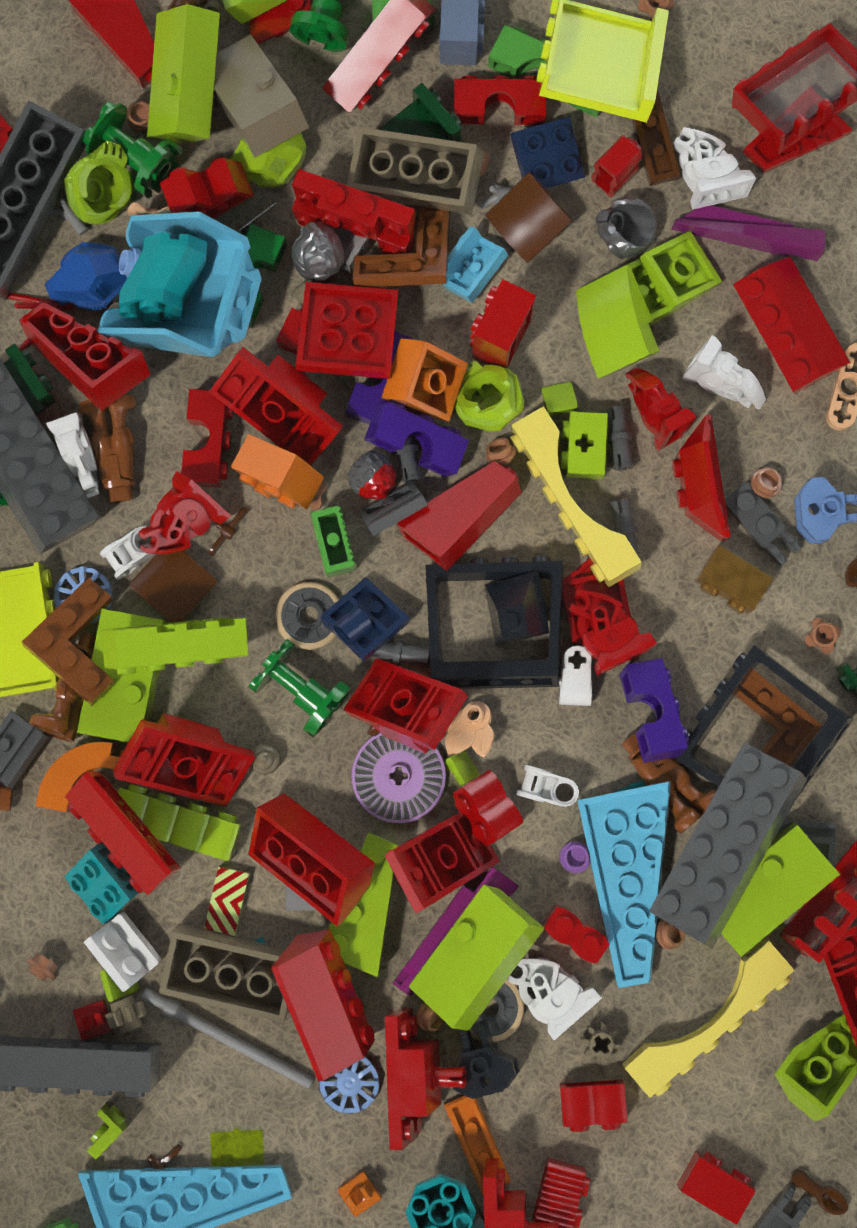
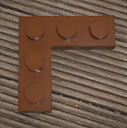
M426 207L419 208L416 253L355 256L353 270L354 286L381 287L447 284L450 211Z
M89 577L22 641V645L86 702L93 706L114 685V680L76 648L71 641L113 600L111 595Z
M755 670L752 671L735 695L737 699L776 729L760 751L788 766L792 765L823 726Z

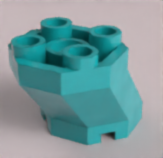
M164 232L144 237L143 251L119 293V316L142 320V323L146 326H160L161 321L182 320L183 304L207 264V242L189 234H179V240L170 239V233Z
M438 1174L415 1185L405 1211L411 1228H485L484 1217L479 1205L474 1200L466 1184L443 1174Z

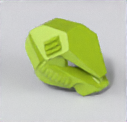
M300 132L254 158L244 141L240 140V144L231 160L242 163L249 183L253 181L259 187L274 188L285 183L287 184L301 167L306 156V143Z
M106 140L88 156L77 161L71 167L69 173H67L66 178H64L68 204L73 213L85 223L92 225L107 223L113 220L131 202L130 199L134 188L131 172L125 167L128 159L120 144Z
M473 360L467 365L455 402V409L460 419L467 426L486 431H501L523 412L524 398L518 376L510 369L500 365H485L482 367L477 361Z

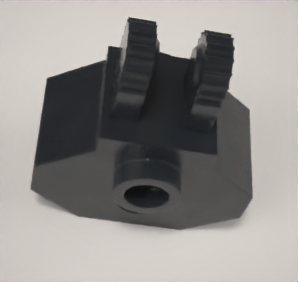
M486 1020L478 1021V1032L481 1037L482 1047L474 1048L470 1030L459 1029L464 1052L461 1053L462 1061L458 1067L466 1068L467 1074L463 1075V1077H467V1083L465 1088L453 1087V1090L471 1099L503 1092L520 1072L517 1058L499 1050L497 1043L493 1044L490 1028ZM484 1076L489 1078L490 1084L485 1082Z

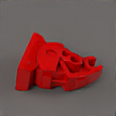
M634 368L625 373L626 378L632 381V383L628 384V387L633 393L642 422L654 434V444L657 451L682 438L696 419L695 414L688 408L682 409L680 401L674 393L668 394L662 381L652 373L639 368Z
M176 471L172 478L173 488L158 503L157 509L152 514L150 526L138 531L139 536L144 540L151 536V541L146 545L141 544L140 548L148 554H172L191 547V539L197 535L202 536L210 528L211 521L222 524L231 515L192 479Z
M577 590L574 598L582 599L584 607L577 608L574 604H571L568 611L578 617L576 623L577 631L581 636L585 650L591 657L596 659L594 670L597 676L653 649L657 645L651 633L639 634L640 631L635 619H631L625 614L621 602L605 593ZM586 621H588V624H589V630H590L589 632H588V630L586 629V625H585V622H586Z

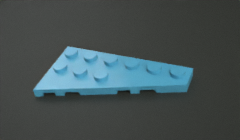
M671 781L577 800L606 935L610 944L609 949L618 988L646 984L652 978L658 917L650 913L649 910L661 888Z
M282 1165L164 1168L165 1170L151 1168L80 1170L78 1172L96 1228H214L287 1201L293 1197Z

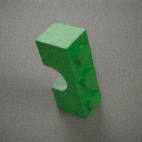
M250 224L248 231H243L242 235L248 238L251 247L248 253L253 267L268 269L276 273L287 247L285 237ZM260 292L257 294L249 323L251 328H253L264 302Z

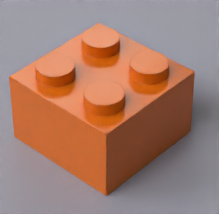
M400 339L391 366L390 379H387L381 398L387 401L392 400L402 403L407 407L406 410L412 413H421L434 420L449 422L468 363L426 341Z
M250 434L247 435L231 465L232 469L241 474L239 477L240 481L253 487L255 492L269 499L271 496L278 498V502L291 509H294L297 505L307 510L324 479L323 475L298 455Z

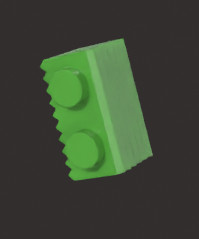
M334 506L310 513L327 577L355 571L357 566L342 509L339 506Z

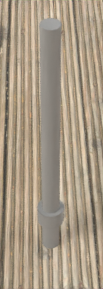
M146 988L141 996L142 1000L161 1009V1014L173 1020L175 1017L309 1089L314 1079L313 1076L181 1006L182 1002L173 997L168 999L149 988Z

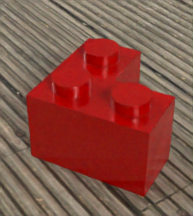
M226 157L213 160L210 163V167L202 172L189 170L185 167L177 168L170 172V177L160 182L171 213L201 212L212 219H216L254 196L242 163Z

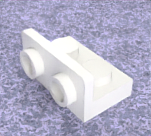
M125 912L118 914L113 920L83 942L122 992L130 988L162 961L155 949Z

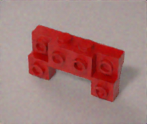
M298 169L292 184L296 196L292 211L298 224L305 226L309 222H323L330 227H340L351 231L359 237L377 240L379 248L384 255L411 253L415 244V209Z

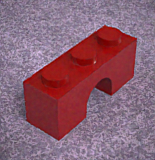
M467 75L461 77V79H454V113L464 125H484L485 110L494 102L507 103L513 109L514 125L545 124L546 97L539 96L541 82H537V77L526 76L522 79H509L506 76L479 79L476 76Z
M189 389L186 419L190 425H200L209 429L210 436L208 443L199 450H183L181 474L192 479L198 486L221 488L222 480H227L229 469L228 462H224V451L230 450L231 431H226L227 419H233L234 411L209 392L210 390Z

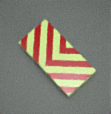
M221 866L218 867L204 929L233 936L236 935L250 873Z

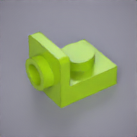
M105 1104L96 1113L109 1128L103 1124L90 1138L94 1144L87 1152L95 1160L128 1127L124 1122L126 1116L114 1105L110 1108Z

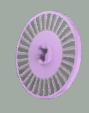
M381 733L370 738L361 747L353 763L352 785L358 801L371 815L386 822L407 823L423 817L438 803L445 786V766L437 748L435 750L429 749L425 754L386 738ZM396 767H402V772L408 774V778L402 780V785H396L395 780L390 779V773H394Z

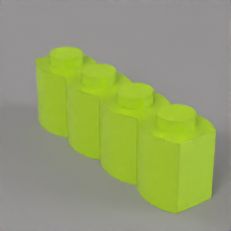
M129 783L128 788H119L118 793L158 840L228 862L231 861L243 825L236 822L237 816L219 811L218 816L206 813V806L189 802L188 807L176 804L177 797L159 792L157 798L146 794L148 788Z

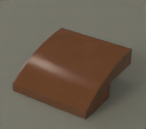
M530 171L485 214L496 230L527 263L572 221V217L551 197V193Z
M179 551L172 554H155L128 585L169 622H181L218 581L186 552Z

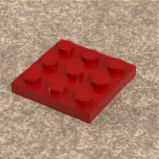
M305 282L296 371L390 379L398 290Z

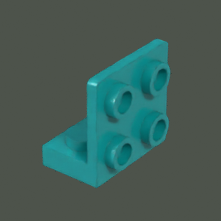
M102 842L100 845L97 844L91 848L65 875V879L68 881L70 888L89 907L91 914L104 925L140 893L130 884L128 879L131 876L125 868H117L108 857L110 850Z

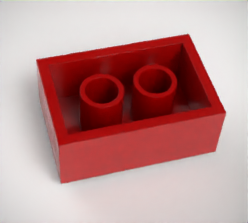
M504 279L501 280L498 287L492 286L485 300L484 315L478 313L470 330L472 331L470 339H472L470 347L473 348L472 357L487 365H500L501 367L508 368L532 321L537 295Z

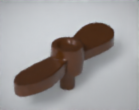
M245 507L239 510L230 524H216V527L221 530V536L208 551L209 555L213 557L224 541L232 538V535L237 531L234 528L247 511Z
M177 1144L162 1160L160 1158L156 1160L151 1154L147 1158L152 1164L150 1168L165 1170L164 1168H167L165 1164L175 1157L182 1147Z

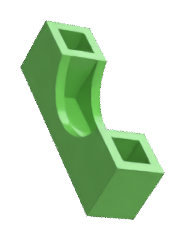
M504 25L489 55L488 67L512 79H517L529 70L539 69L540 63H545L546 61L541 59L545 40L541 39L539 41L530 37L522 28H511ZM569 104L570 106L580 111H583L595 118H597L600 112L598 110L574 104Z

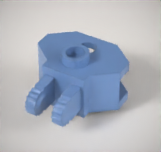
M824 477L811 478L803 485L794 498L796 530L809 544L824 543L829 540L837 527L848 523H857V513L846 514L845 504L857 505V494L844 495V492H837ZM808 508L813 511V514L808 511Z

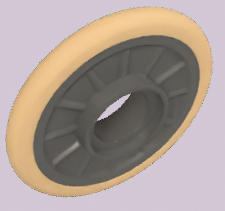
M303 582L289 588L281 596L275 613L276 625L285 640H290L295 644V647L300 649H318L329 644L336 635L321 622V615L339 600L338 596L329 587L317 582ZM307 607L315 608L318 612L317 621L313 624L303 623L301 620L303 609Z
M508 979L493 997L499 1005L497 1013L492 1016H486L482 1013L470 1028L473 1039L481 1041L478 1032V1021L482 1020L487 1021L493 1042L504 1040L517 1030L524 1015V1002L520 997L519 988L516 984L510 983Z

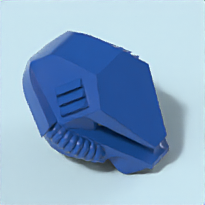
M81 242L82 244L76 245L64 255L62 261H60L61 268L45 283L50 299L60 305L73 303L78 309L86 311H98L99 309L109 308L119 298V293L127 280L126 275H122L119 272L121 254L117 249L108 245Z

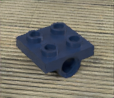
M570 117L510 134L521 178L530 171L547 189L585 177Z
M365 577L321 615V622L365 662L409 623L410 617Z

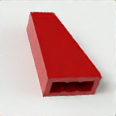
M69 0L73 11L140 86L144 88L148 84L151 85L154 41L135 0Z
M493 461L428 501V506L396 524L407 541L444 570L448 571L522 493L518 482L519 476L511 467H502Z

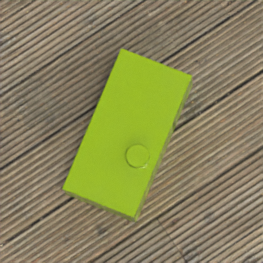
M186 4L157 13L147 138L161 141L171 139L177 144L210 139L219 12Z
M101 610L91 661L114 680V685L93 706L83 700L77 733L129 742L141 719L150 721L160 670L146 671V666L136 667V673L118 675L116 669L105 668L101 630L168 622L162 619L118 611Z
M791 823L774 838L721 933L740 957L840 875L796 823Z
M484 884L408 987L452 1029L470 1030L545 928L501 889Z

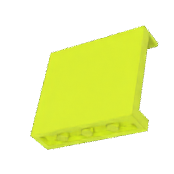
M552 0L549 14H553L554 18L549 17L545 36L550 37V40L545 39L541 53V59L546 61L545 63H540L536 79L537 82H541L539 96L647 123L656 100L669 10L657 8L653 20L649 21L570 0Z
M39 562L33 563L34 566L0 572V698L53 689L56 687L59 678L22 645V641L56 609L55 601L53 599L49 600L48 588L52 587L50 570L45 569L44 565Z

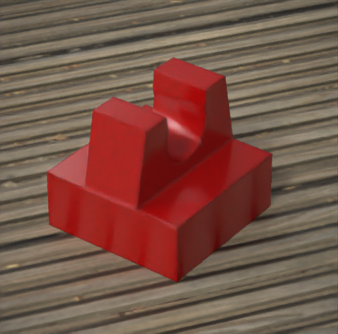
M105 999L73 1010L82 1041L114 1030V1028H109L105 1017L109 1013Z

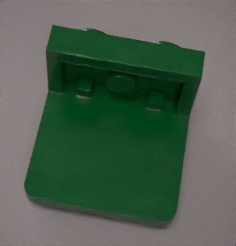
M421 83L413 89V102L379 130L461 142L462 123L454 112L450 111L448 113L441 105L443 103L442 99L433 88L428 90Z
M15 343L6 348L5 351L10 359L3 364L33 412L37 415L56 402L50 393L54 388L44 373L39 376L33 367L37 362L27 348L22 351Z

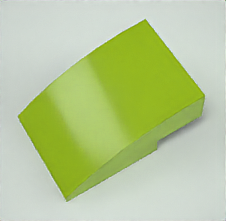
M691 231L645 252L639 259L629 263L653 320L652 323H649V326L659 322L723 282Z
M630 264L576 290L582 333L598 379L610 376L660 352L649 326V323H652L653 320Z

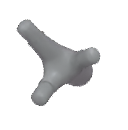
M492 181L489 190L495 193V195L485 200L480 205L481 209L484 210L489 205L497 203L511 188L503 187Z
M66 195V200L61 199L59 201L63 209L53 208L51 213L64 217L70 222L77 234L81 236L89 228L85 222L73 213Z

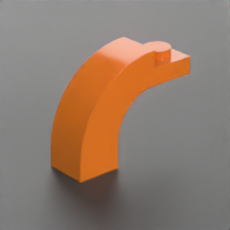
M93 742L80 745L64 753L52 764L45 774L39 788L36 807L70 812L67 808L69 801L64 797L87 771H94L100 768L114 769L123 751H120L119 756H115L117 743Z

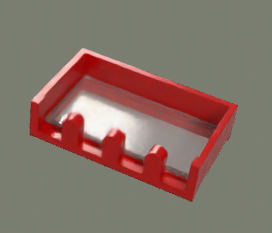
M831 23L820 30L816 29L810 33L806 40L797 46L789 47L781 57L773 62L764 64L759 72L748 79H742L733 89L732 108H736L773 146L779 155L857 101V49Z
M857 839L835 865V869L840 875L806 902L779 934L781 938L803 956L806 955L818 963L823 960L857 917Z

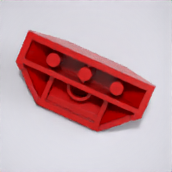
M712 414L705 415L678 451L676 459L672 460V471L674 478L680 479L681 489L676 492L679 508H684L685 516L719 541H727L731 537L713 419Z

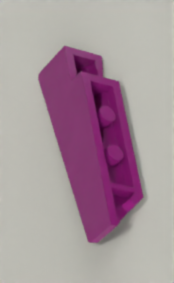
M712 205L695 209L684 217L675 219L672 230L684 233L691 231L693 235L784 257L788 254L818 261L825 250V230L794 228V225Z
M493 866L474 891L466 885H462L392 984L410 997L414 994L408 986L484 884L501 889L508 897L518 889L519 885Z

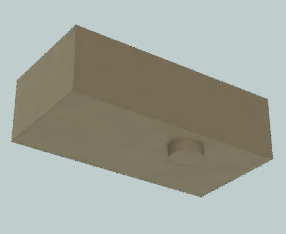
M251 34L217 52L213 96L254 158L309 128L297 98Z
M358 127L347 186L396 203L472 215L484 153L477 144Z
M179 923L172 931L159 994L284 1023L289 1010L271 967L286 948Z

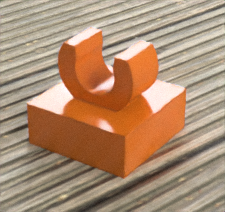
M364 1170L337 1189L354 1217H357L382 1199V1196Z

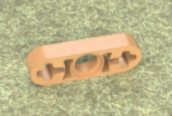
M857 343L850 345L845 350V354L851 364L838 370L826 413L828 425L839 431L849 428L855 422L857 416V392L854 395H847L841 389V382L845 379H851L857 385V369L856 373L845 372V368L849 371L853 368L854 358L850 357V354L853 355L857 351ZM843 401H853V405L850 403L846 405L844 412L846 416H849V419H845L842 423L837 422L838 417L833 415V413L841 409Z

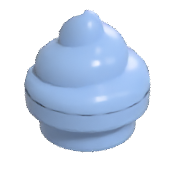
M131 248L130 250L122 251L119 259L120 274L126 275L128 278L141 254L140 249Z

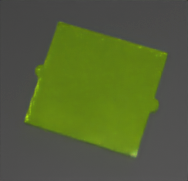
M235 1128L232 1132L210 1133L212 1167L264 1165L263 1130L240 1131L238 1128Z

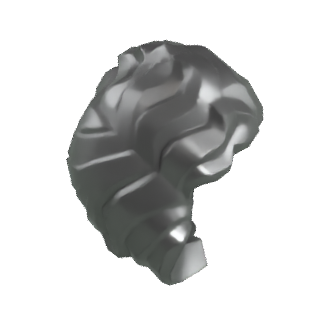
M637 197L618 198L611 207L601 210L596 217L599 237L605 241L610 253L621 259L636 257L646 251L655 237L657 227L655 216L651 207L643 199H638Z
M309 222L301 227L300 235L292 246L291 257L296 271L305 280L314 279L318 282H324L331 275L339 272L340 267L344 263L345 253L338 235L330 226L323 222Z

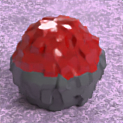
M369 450L361 455L347 473L349 485L354 490V493L366 499H386L396 483V473L391 465V460L381 452Z

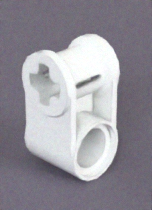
M145 527L135 528L121 539L106 546L100 552L102 558H107L116 572L114 576L117 580L126 577L155 555L145 553L139 546L141 537L138 531Z
M572 646L562 656L559 705L591 706L592 660L591 655L582 646ZM575 651L579 652L580 657L585 658V663L579 664L578 669H574L573 663H568V657L574 656Z
M529 765L524 766L526 771L521 790H517L516 795L564 807L576 802L579 796V789L574 781ZM537 776L534 791H531L534 777ZM566 783L573 788L572 799L567 802L558 800L555 790L559 784Z

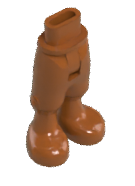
M123 395L108 406L113 425L111 436L106 426L105 413L107 410L101 411L90 400L79 403V411L82 415L89 417L94 432L90 437V444L94 451L97 468L103 484L102 488L108 492L109 503L133 500L132 487L135 486L133 443L135 437L132 431L126 427L127 412L134 409L137 405L135 395Z
M82 632L78 644L73 643V645L92 660L96 637ZM58 678L55 687L57 702L54 708L47 714H33L29 724L44 730V733L51 737L74 742L77 736V725L84 699Z
M635 733L621 744L630 754L627 759L632 762L647 786L671 781L669 808L675 817V829L680 834L703 816L717 790L709 792L698 790L692 785L691 775L688 770L682 767L674 758L643 763ZM674 789L681 792L692 808L687 807L679 799Z

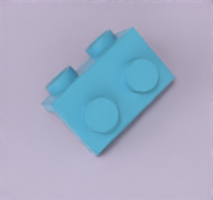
M470 226L465 234L459 238L456 246L448 255L447 284H443V286L450 292L473 303L507 258L506 250L483 238L476 228Z

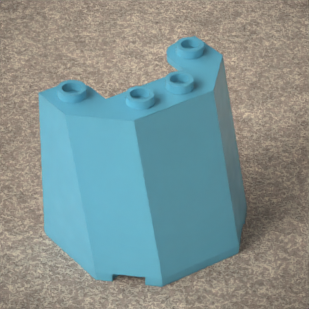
M201 212L131 215L126 230V240L130 248H137L142 252L144 237L160 232L170 233V239L179 240V234H189L207 242V264L183 304L182 320L161 321L160 326H146L142 323V320L119 316L118 308H111L102 315L98 333L108 338L112 336L120 340L124 345L214 357L230 344L243 340L246 337L262 280L258 268L253 267L248 250L251 248L248 238Z

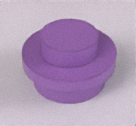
M578 841L567 843L560 852L562 866L571 873L585 871L591 863L588 847Z

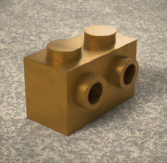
M719 545L713 551L696 581L702 584L700 586L702 591L712 597L720 595L728 600V607L743 614L744 611L750 613L755 610L774 578Z

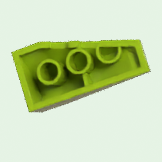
M844 1014L792 1048L774 1073L789 1101L814 1122L829 1116L857 1075V1047Z

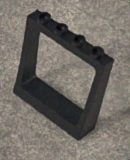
M535 556L532 558V562H519V559L516 557H504L501 559V563H488L487 559L478 557L471 559L470 563L458 564L456 561L448 571L438 564L425 565L432 679L459 689L560 687L564 573L562 561H551L547 556ZM537 571L540 579L552 580L549 654L546 659L443 661L438 585L440 582L504 580Z
M754 645L747 655L741 653L732 666L736 671L728 681L724 678L718 684L714 691V694L718 697L711 706L706 704L699 711L696 717L699 724L693 732L687 730L689 736L688 748L679 757L674 759L715 785L720 786L725 776L697 760L695 752L754 668L762 663L828 715V719L793 767L800 771L807 779L799 793L800 795L854 719L758 646Z

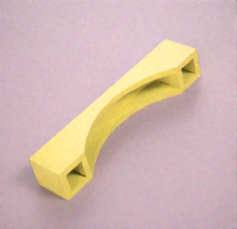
M545 407L537 409L512 424V432L514 434L510 437L512 443L515 445L518 453L524 451L529 461L526 462V465L534 478H541L545 485L542 491L549 503L553 504L555 502L561 512L558 514V517L565 529L569 530L572 528L577 536V539L574 540L575 545L582 556L588 554L592 560L593 565L590 568L599 583L604 580L609 588L641 569L642 562L626 536L611 531L595 522L579 508L570 496L563 482L558 464L560 431Z
M764 938L740 959L738 975L732 992L722 1008L707 1023L696 1031L677 1039L644 1043L622 1063L623 1067L649 1098L654 1094L657 1096L662 1095L671 1086L670 1080L678 1073L681 1075L687 1073L695 1065L694 1059L702 1052L707 1054L719 1044L718 1038L724 1032L728 1031L731 1033L736 1030L744 1021L741 1017L749 1010L754 1012L761 1008L768 1000L765 996L774 988L778 991L786 986L791 980L789 975L795 970L772 943Z

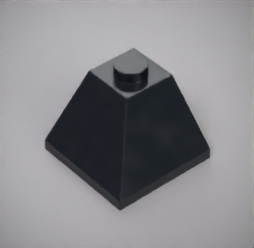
M538 571L484 585L495 645L550 633Z

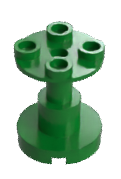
M313 0L310 11H297L292 15L289 28L290 33L304 44L309 45L310 40L324 43V50L342 52L345 50L350 39V31L339 22L343 10L339 0Z
M109 101L102 107L99 114L100 118L94 127H89L82 136L81 141L86 145V153L89 155L106 140L120 144L128 159L126 164L138 172L134 184L135 189L146 198H150L153 196L152 190L156 189L159 192L162 189L160 182L170 177V172L177 169L179 164L174 160L176 156H182V147L171 139L161 141L156 147L144 138L133 139L121 130L126 120V106L122 103L113 104Z
M286 639L277 652L274 650L263 663L265 670L262 674L259 672L248 687L255 693H258L273 678L296 696L293 703L311 716L303 730L314 738L327 724L326 721L345 701L351 688L340 681L329 691L314 678L309 679L308 682L284 664L295 646L294 643Z

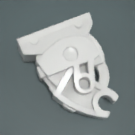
M684 127L680 136L675 139L673 149L680 153L679 163L683 169V178L691 191L694 192L690 200L692 210L748 197L756 180L754 174L750 170L739 169V163L736 158L724 151L726 144L708 133Z
M712 335L696 353L681 380L689 383L698 382L703 389L711 394L739 401L747 408L753 404L756 409L760 410L766 398L759 381L749 369L742 368L737 364L738 359L729 352L721 351L722 344Z
M81 412L46 423L49 430L54 434L63 460L73 476L79 478L86 496L89 498L98 495L97 464L90 440L83 426V415Z
M522 958L517 965L523 970L521 977L514 978L510 975L508 978L510 983L519 985V994L522 1001L528 1006L531 1014L537 1020L547 1024V1031L553 1040H556L602 999L591 986L582 989L578 984L579 981L573 974H568L560 967L559 963L550 961L549 958ZM527 987H532L535 998L532 999L529 996Z

